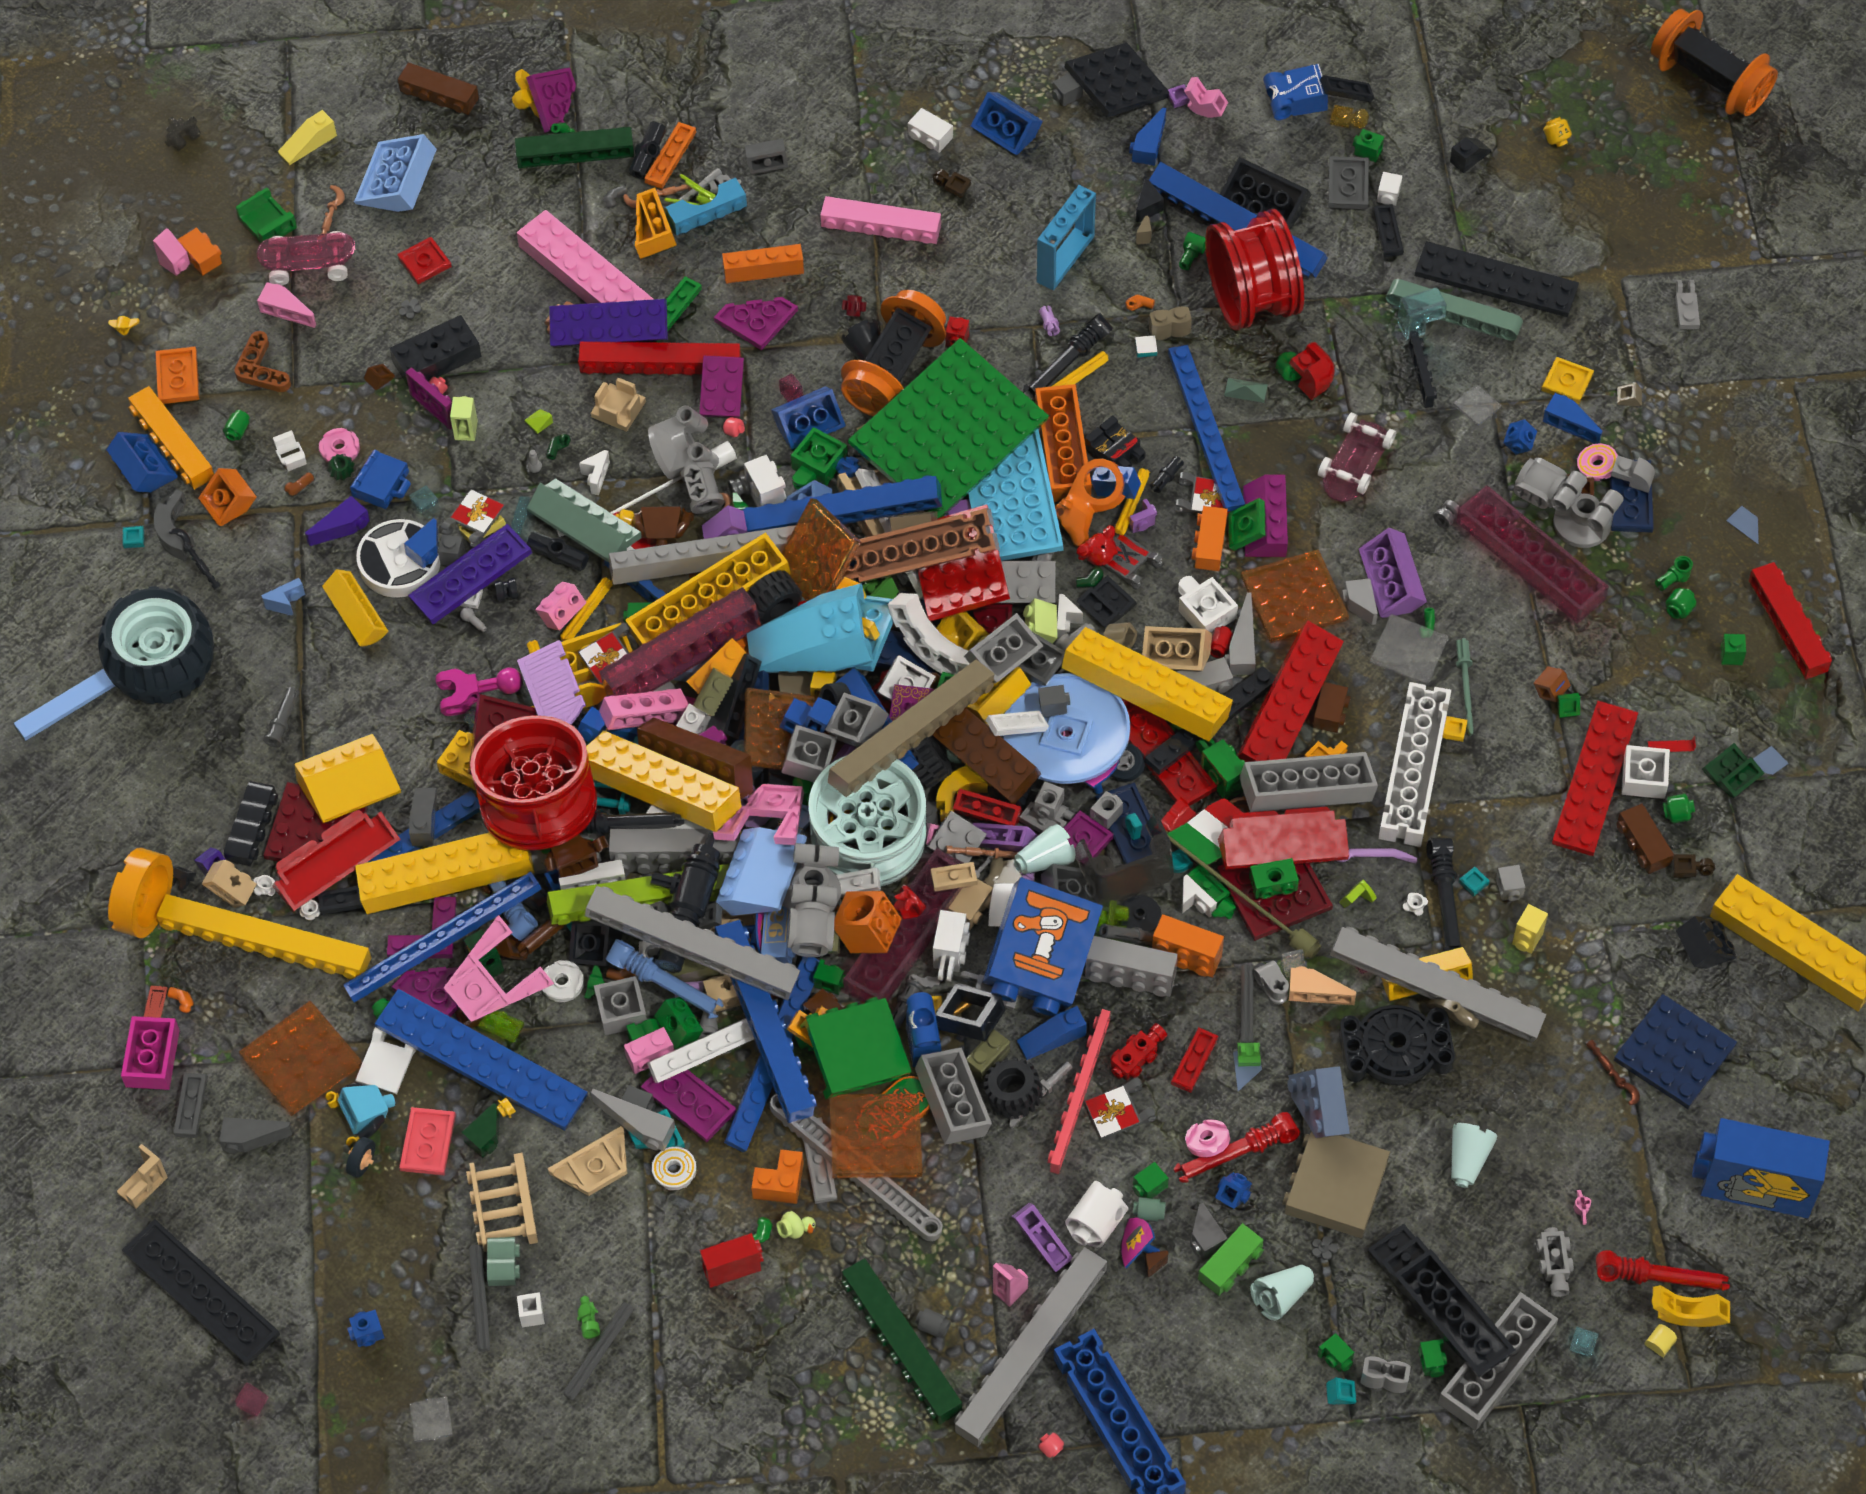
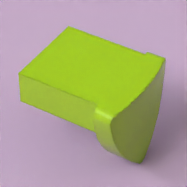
M1362 880L1339 903L1346 908L1359 896L1372 903L1377 897L1371 887Z

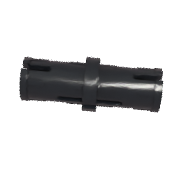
M1173 456L1166 467L1160 469L1159 475L1150 484L1151 489L1156 486L1153 490L1154 492L1160 493L1166 484L1175 478L1176 472L1184 465L1183 460L1178 463L1181 459L1180 457Z

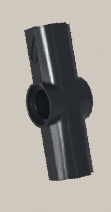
M650 122L642 142L636 145V155L629 169V174L640 180L644 179L653 159L659 156V145L666 132V127L662 123Z
M536 531L531 532L526 544L531 550L549 557L552 563L565 564L578 571L584 570L587 566L589 555L566 545L563 539H552Z

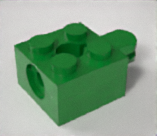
M813 427L791 454V466L796 471L792 476L794 488L799 490L813 480L827 486L838 472L836 471V466L842 457L846 458L848 456L847 444Z
M1205 739L1197 740V749L1202 754L1201 767L1217 785L1216 793L1220 798H1225L1229 801L1243 793L1239 778L1245 761L1237 757L1233 746L1228 745L1224 739L1217 743L1213 739L1210 741Z

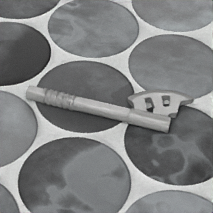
M717 168L698 185L702 188L709 185L711 188L710 192L717 194L718 187L714 180L721 184L724 181L731 180L728 175H722L721 170ZM692 188L678 200L688 201L698 191Z

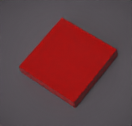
M432 237L397 254L398 259L417 284L452 267L451 262Z

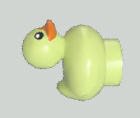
M790 1211L786 1212L781 1220L777 1222V1231L782 1238L790 1237L797 1239L803 1235L804 1231L810 1234L813 1233L816 1223L812 1217L807 1216L801 1220L796 1213Z

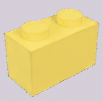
M1528 904L1516 925L1512 944L1517 949L1532 954L1543 935L1548 913Z

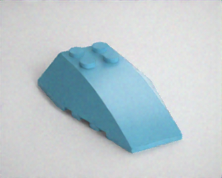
M860 583L823 593L747 633L749 655L762 661L759 672L762 670L767 673H779V671H788L789 673H797V671L835 672L873 662L871 644L864 637L860 605L865 604L863 585Z

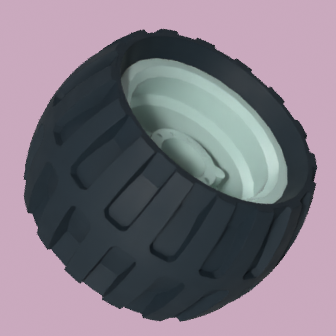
M151 586L148 589L131 591L124 598H119L114 603V607L108 610L99 632L98 648L102 666L111 682L128 697L154 705L155 703L169 704L181 697L185 698L191 694L192 690L202 684L212 664L214 641L207 618L190 598L185 595L182 596L178 591L170 588L161 589L157 586Z

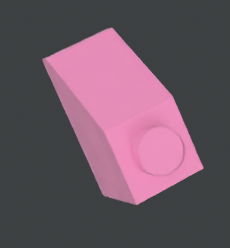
M166 228L153 240L159 264L177 276L187 269L190 261L187 251L171 231Z

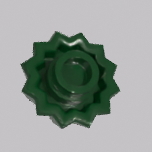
M346 454L332 456L331 460L327 463V471L330 473V477H334L336 481L351 477V473L355 471L353 468L355 463L352 462V457H347Z

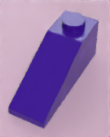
M350 496L305 532L308 545L313 546L355 534L358 530L365 528L368 522H370L368 510Z

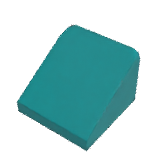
M1335 1377L1326 1383L1328 1404L1356 1403L1355 1381Z

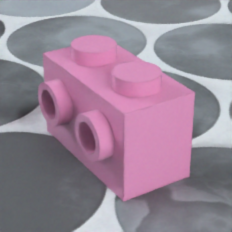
M561 582L548 597L541 601V604L535 610L547 628L560 631L587 602L575 584Z
M663 1027L625 1044L624 1050L634 1074H637L649 1068L647 1062L674 1051V1047Z

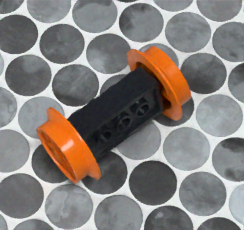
M1684 9L1676 10L1661 26L1651 46V55L1659 59L1658 68L1661 71H1667L1676 63H1679L1728 95L1725 105V112L1728 115L1735 114L1736 112H1740L1744 116L1753 114L1766 100L1777 80L1778 71L1769 65L1770 56L1766 53L1761 54L1750 64L1744 59L1740 60L1731 50L1723 49L1715 40L1708 39L1700 31L1703 13L1700 10H1695L1691 13Z
M902 290L896 296L888 297L882 302L881 314L887 324L864 361L850 360L841 369L843 379L841 391L843 396L853 407L867 415L874 417L904 389L900 382L922 346L936 347L945 340L946 331L944 324L946 316L944 311L933 299L918 291Z

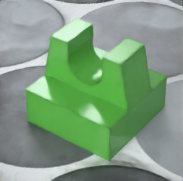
M1260 1042L1237 1043L1238 1067L1261 1065Z

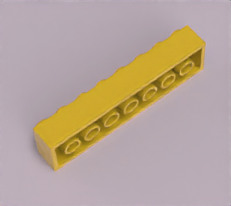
M765 532L627 618L625 621L630 628V634L641 649L646 650L649 660L652 661L745 603L747 592L765 575L778 570L786 571L790 575L788 561Z
M1087 627L1080 632L1065 650L1062 669L1207 741L1213 738L1229 717L1232 699Z
M603 730L586 746L594 780L670 813L680 814L682 818L714 832H717L742 807L739 787Z
M490 833L355 866L360 901L366 914L524 876L529 872L535 873L531 850L507 846L496 840Z
M1737 874L1714 903L1710 917L1721 922L1728 929L1859 1012L1866 1002V956Z

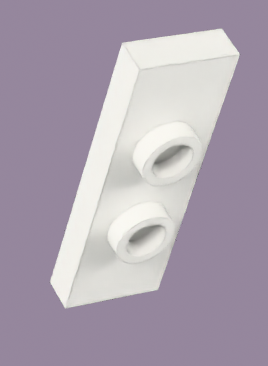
M1040 711L988 715L986 718V722L995 736L1044 732L1049 727Z

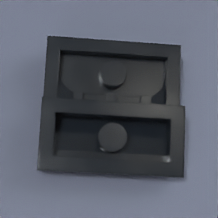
M1108 575L1094 589L1090 587L1077 600L1104 628L1118 621L1137 605L1136 601Z

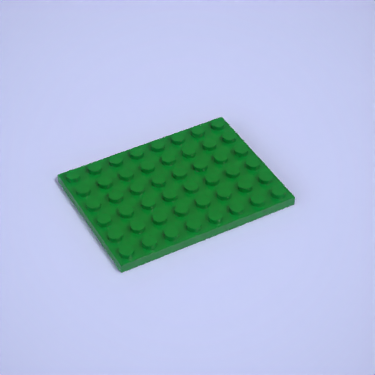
M959 338L849 438L848 443L893 483L902 482L905 479L914 480L924 476H936L941 485L942 507L924 511H937L938 518H941L1048 420L1049 415L966 342Z

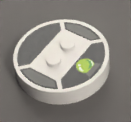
M396 519L378 524L365 534L359 543L356 556L361 578L371 590L387 597H406L438 574L441 565L439 555L432 564H428L423 569L405 553L404 543L424 525L411 520Z

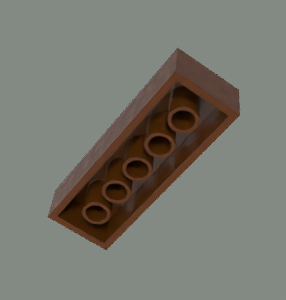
M966 707L961 714L953 716L945 726H940L932 735L937 742L1010 804H1015L1041 775V772L1034 764L1002 737L995 736L990 727Z
M652 718L637 728L638 745L739 787L741 800L753 792L750 754L657 718Z

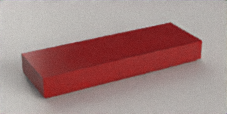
M1198 1027L1171 1080V1085L1187 1092H1192L1218 1040V1035Z

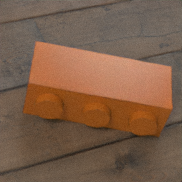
M1203 506L1202 514L1198 513L1197 526H1200V531H1195L1194 543H1198V545L1192 551V560H1195L1196 569L1220 571L1228 509Z

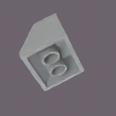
M1016 613L971 648L964 657L969 663L977 659L995 674L993 682L996 684L1041 649L1043 644Z

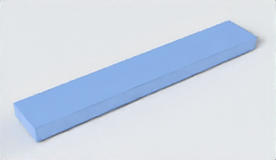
M104 669L14 722V725L26 741L112 689L115 685L111 682Z

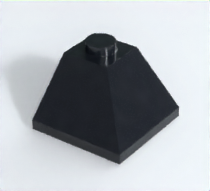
M572 921L569 961L578 964L609 966L610 963L606 960V957L615 940H621L622 931L598 921Z

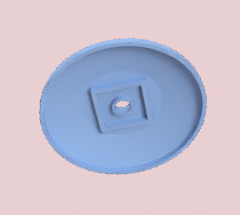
M1072 673L1054 674L1046 686L1032 682L1031 686L1006 710L1005 714L1029 711L1041 712L1038 688L1064 685L1065 693L1069 692L1070 696L1067 714L1044 717L1049 725L1046 731L1003 735L1006 742L1038 768L1041 772L1038 779L1060 784L1080 783L1100 776L1118 762L1125 752L1130 737L1129 714L1119 696ZM1068 730L1072 732V735L1065 737L1061 733Z

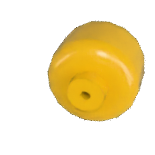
M622 509L619 514L615 515L634 527L633 511Z

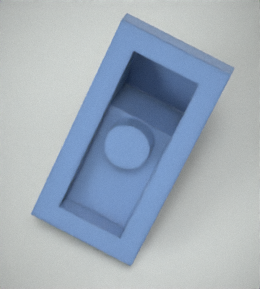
M297 578L261 596L264 607L267 610L293 615L289 602L300 599L305 595L302 582Z

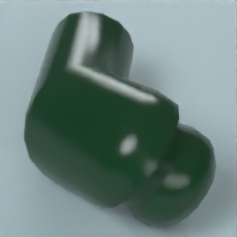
M562 434L551 439L546 457L550 460H555L557 452L567 447L571 442L570 436Z
M1096 566L1092 568L1087 577L1076 578L1077 588L1097 586L1103 578V570Z

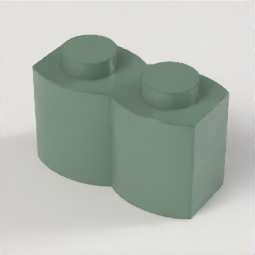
M515 1237L487 1239L488 1286L516 1285V1279L520 1278V1265H516V1257H520V1244H516Z

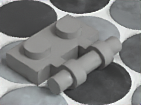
M1045 801V803L1047 804L1053 803L1051 801ZM1030 802L1020 815L1019 821L1042 833L1049 826L1055 824L1064 828L1067 822L1062 819L1066 818L1071 821L1075 814L1069 811L1068 807L1062 805L1054 820L1043 818L1034 812V803Z

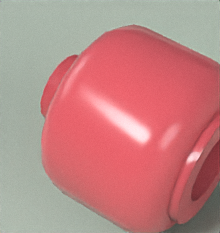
M440 376L439 378L432 377L429 380V383L435 384L442 394L448 389V386L445 384L446 380Z
M729 417L723 424V431L729 436L737 437L739 433H744L745 431L744 422L739 418Z
M1046 1433L1040 1438L1042 1442L1039 1444V1449L1049 1458L1055 1457L1064 1448L1063 1440L1056 1433H1051L1050 1435Z

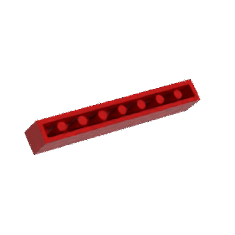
M580 342L578 362L580 373L693 375L702 374L703 356L741 357L740 343Z

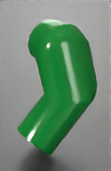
M563 122L554 123L551 126L553 133L576 132Z
M766 1217L758 1219L757 1232L753 1235L754 1240H759L760 1244L769 1239L772 1229V1223Z

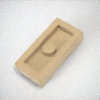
M974 862L931 869L935 892L977 885Z

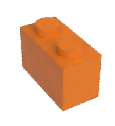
M197 227L177 239L187 251L190 263L202 276L222 264L220 257L222 253L219 247L212 245L205 232L201 233Z

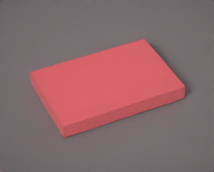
M411 1107L399 1167L400 1171L445 1175L456 1117L455 1112Z

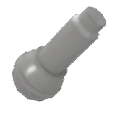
M531 450L529 453L530 462L528 463V469L532 473H537L541 470L542 463L538 460L535 450Z
M465 607L461 610L460 617L462 620L470 622L482 632L486 631L487 627L475 616L472 608Z

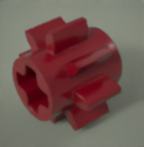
M848 295L847 300H842V310H846V315L860 317L861 312L866 311L867 302H862V296Z

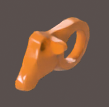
M1102 458L1093 459L1085 463L1078 472L1067 497L1063 498L1055 506L1057 518L1071 537L1075 547H1079V545L1089 539L1088 532L1095 512L1113 509L1126 497L1122 494L1124 489L1123 474L1118 465L1112 461ZM1099 467L1110 469L1116 477L1115 490L1110 496L1103 499L1093 498L1088 494L1085 487L1087 475L1090 471Z

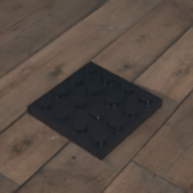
M1127 42L1065 62L1064 68L1107 118L1169 98L1170 92Z

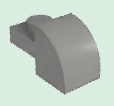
M1617 455L1611 476L1629 481V487L1649 493L1655 470L1648 461L1640 457L1638 461H1634Z

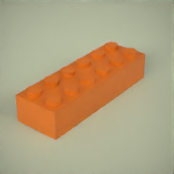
M1076 384L1035 388V404L1049 415L1048 420L1039 427L1054 502H1059L1067 497L1078 472L1088 462ZM1089 473L1085 480V487L1091 496L1092 484Z

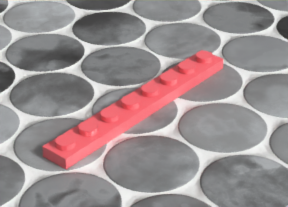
M1102 1009L1100 1017L1096 1016L1094 1019L1093 1029H1095V1032L1088 1037L1086 1047L1089 1049L1087 1054L1082 1055L1080 1062L1082 1070L1081 1073H1076L1073 1084L1076 1088L1074 1093L1070 1092L1067 1105L1070 1106L1068 1112H1063L1061 1118L1063 1127L1061 1131H1057L1054 1144H1057L1055 1151L1051 1150L1047 1163L1051 1164L1050 1172L1060 1173L1110 1023L1111 1011Z

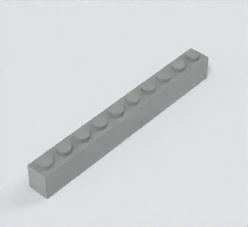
M813 523L609 553L610 573L613 585L702 572L765 532L785 559L817 554L815 529Z
M596 886L586 907L585 916L787 1001L800 973V970L793 964H784L768 954L762 955L750 946L743 947L738 945L734 940L727 937H719L709 929L702 930L695 927L690 921L678 920L668 912L662 913L654 910L649 904L635 902L630 896L618 895L608 887Z
M1342 927L1339 931L1330 956L1430 999H1445L1458 1002L1463 1008L1474 1014L1475 1018L1532 1043L1537 1039L1546 1014L1542 1013L1540 1008L1532 1005L1529 1007L1523 1005L1521 1000L1515 997L1507 998L1502 996L1500 991L1494 988L1486 989L1475 980H1465L1457 972L1448 970V972L1444 971L1436 963L1423 962L1415 954L1402 953L1394 945L1387 944L1386 946L1381 944L1373 936L1367 935L1365 937L1358 934L1359 931L1352 927Z
M1086 1247L1080 1253H1075L1070 1262L1072 1265L1068 1270L1064 1269L1056 1287H1051L1048 1290L1045 1302L1042 1305H1037L1032 1314L1034 1317L1029 1323L1025 1322L1019 1332L1020 1336L1017 1340L1013 1339L1010 1342L1004 1358L1000 1357L993 1367L995 1370L991 1376L987 1375L983 1379L980 1391L977 1394H972L967 1403L969 1406L964 1412L960 1411L954 1420L955 1432L975 1446L979 1447L1106 1272L1107 1261Z

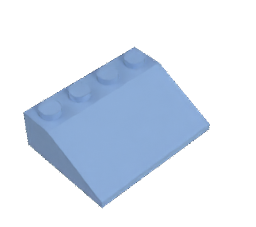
M424 134L378 142L354 202L357 205L396 212L412 210L437 149Z
M761 827L743 829L716 900L731 916L781 910L798 863H793L795 845L775 844L774 835L777 830ZM797 834L796 843L805 844L807 837Z

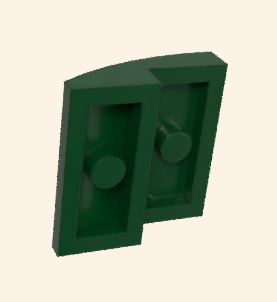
M1735 743L1702 768L1703 772L1732 798H1735L1764 774V771L1752 757L1748 759Z

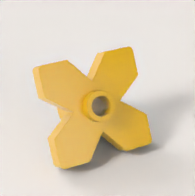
M521 69L515 73L516 82L520 90L515 92L512 97L513 104L517 109L531 107L534 115L540 118L526 79L530 75Z

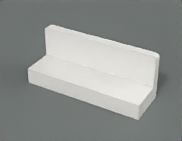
M622 860L598 863L599 867L582 874L559 878L560 888L563 890L625 880Z

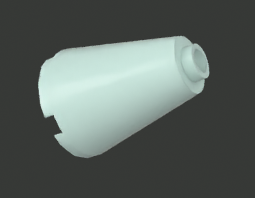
M1057 824L1049 826L1015 855L1014 866L1016 870L1023 874L1046 870L1052 864L1067 866L1074 862L1076 856L1075 848L1067 840L1070 838L1069 834L1063 827Z
M1467 1123L1453 1125L1451 1179L1455 1181L1456 1186L1468 1188V1185L1474 1184L1497 1140L1496 1133L1488 1129L1484 1133L1482 1130H1479L1480 1126Z
M1298 1265L1257 1278L1250 1286L1252 1299L1256 1306L1260 1304L1264 1311L1261 1313L1265 1317L1276 1321L1282 1318L1314 1282V1274L1309 1267Z

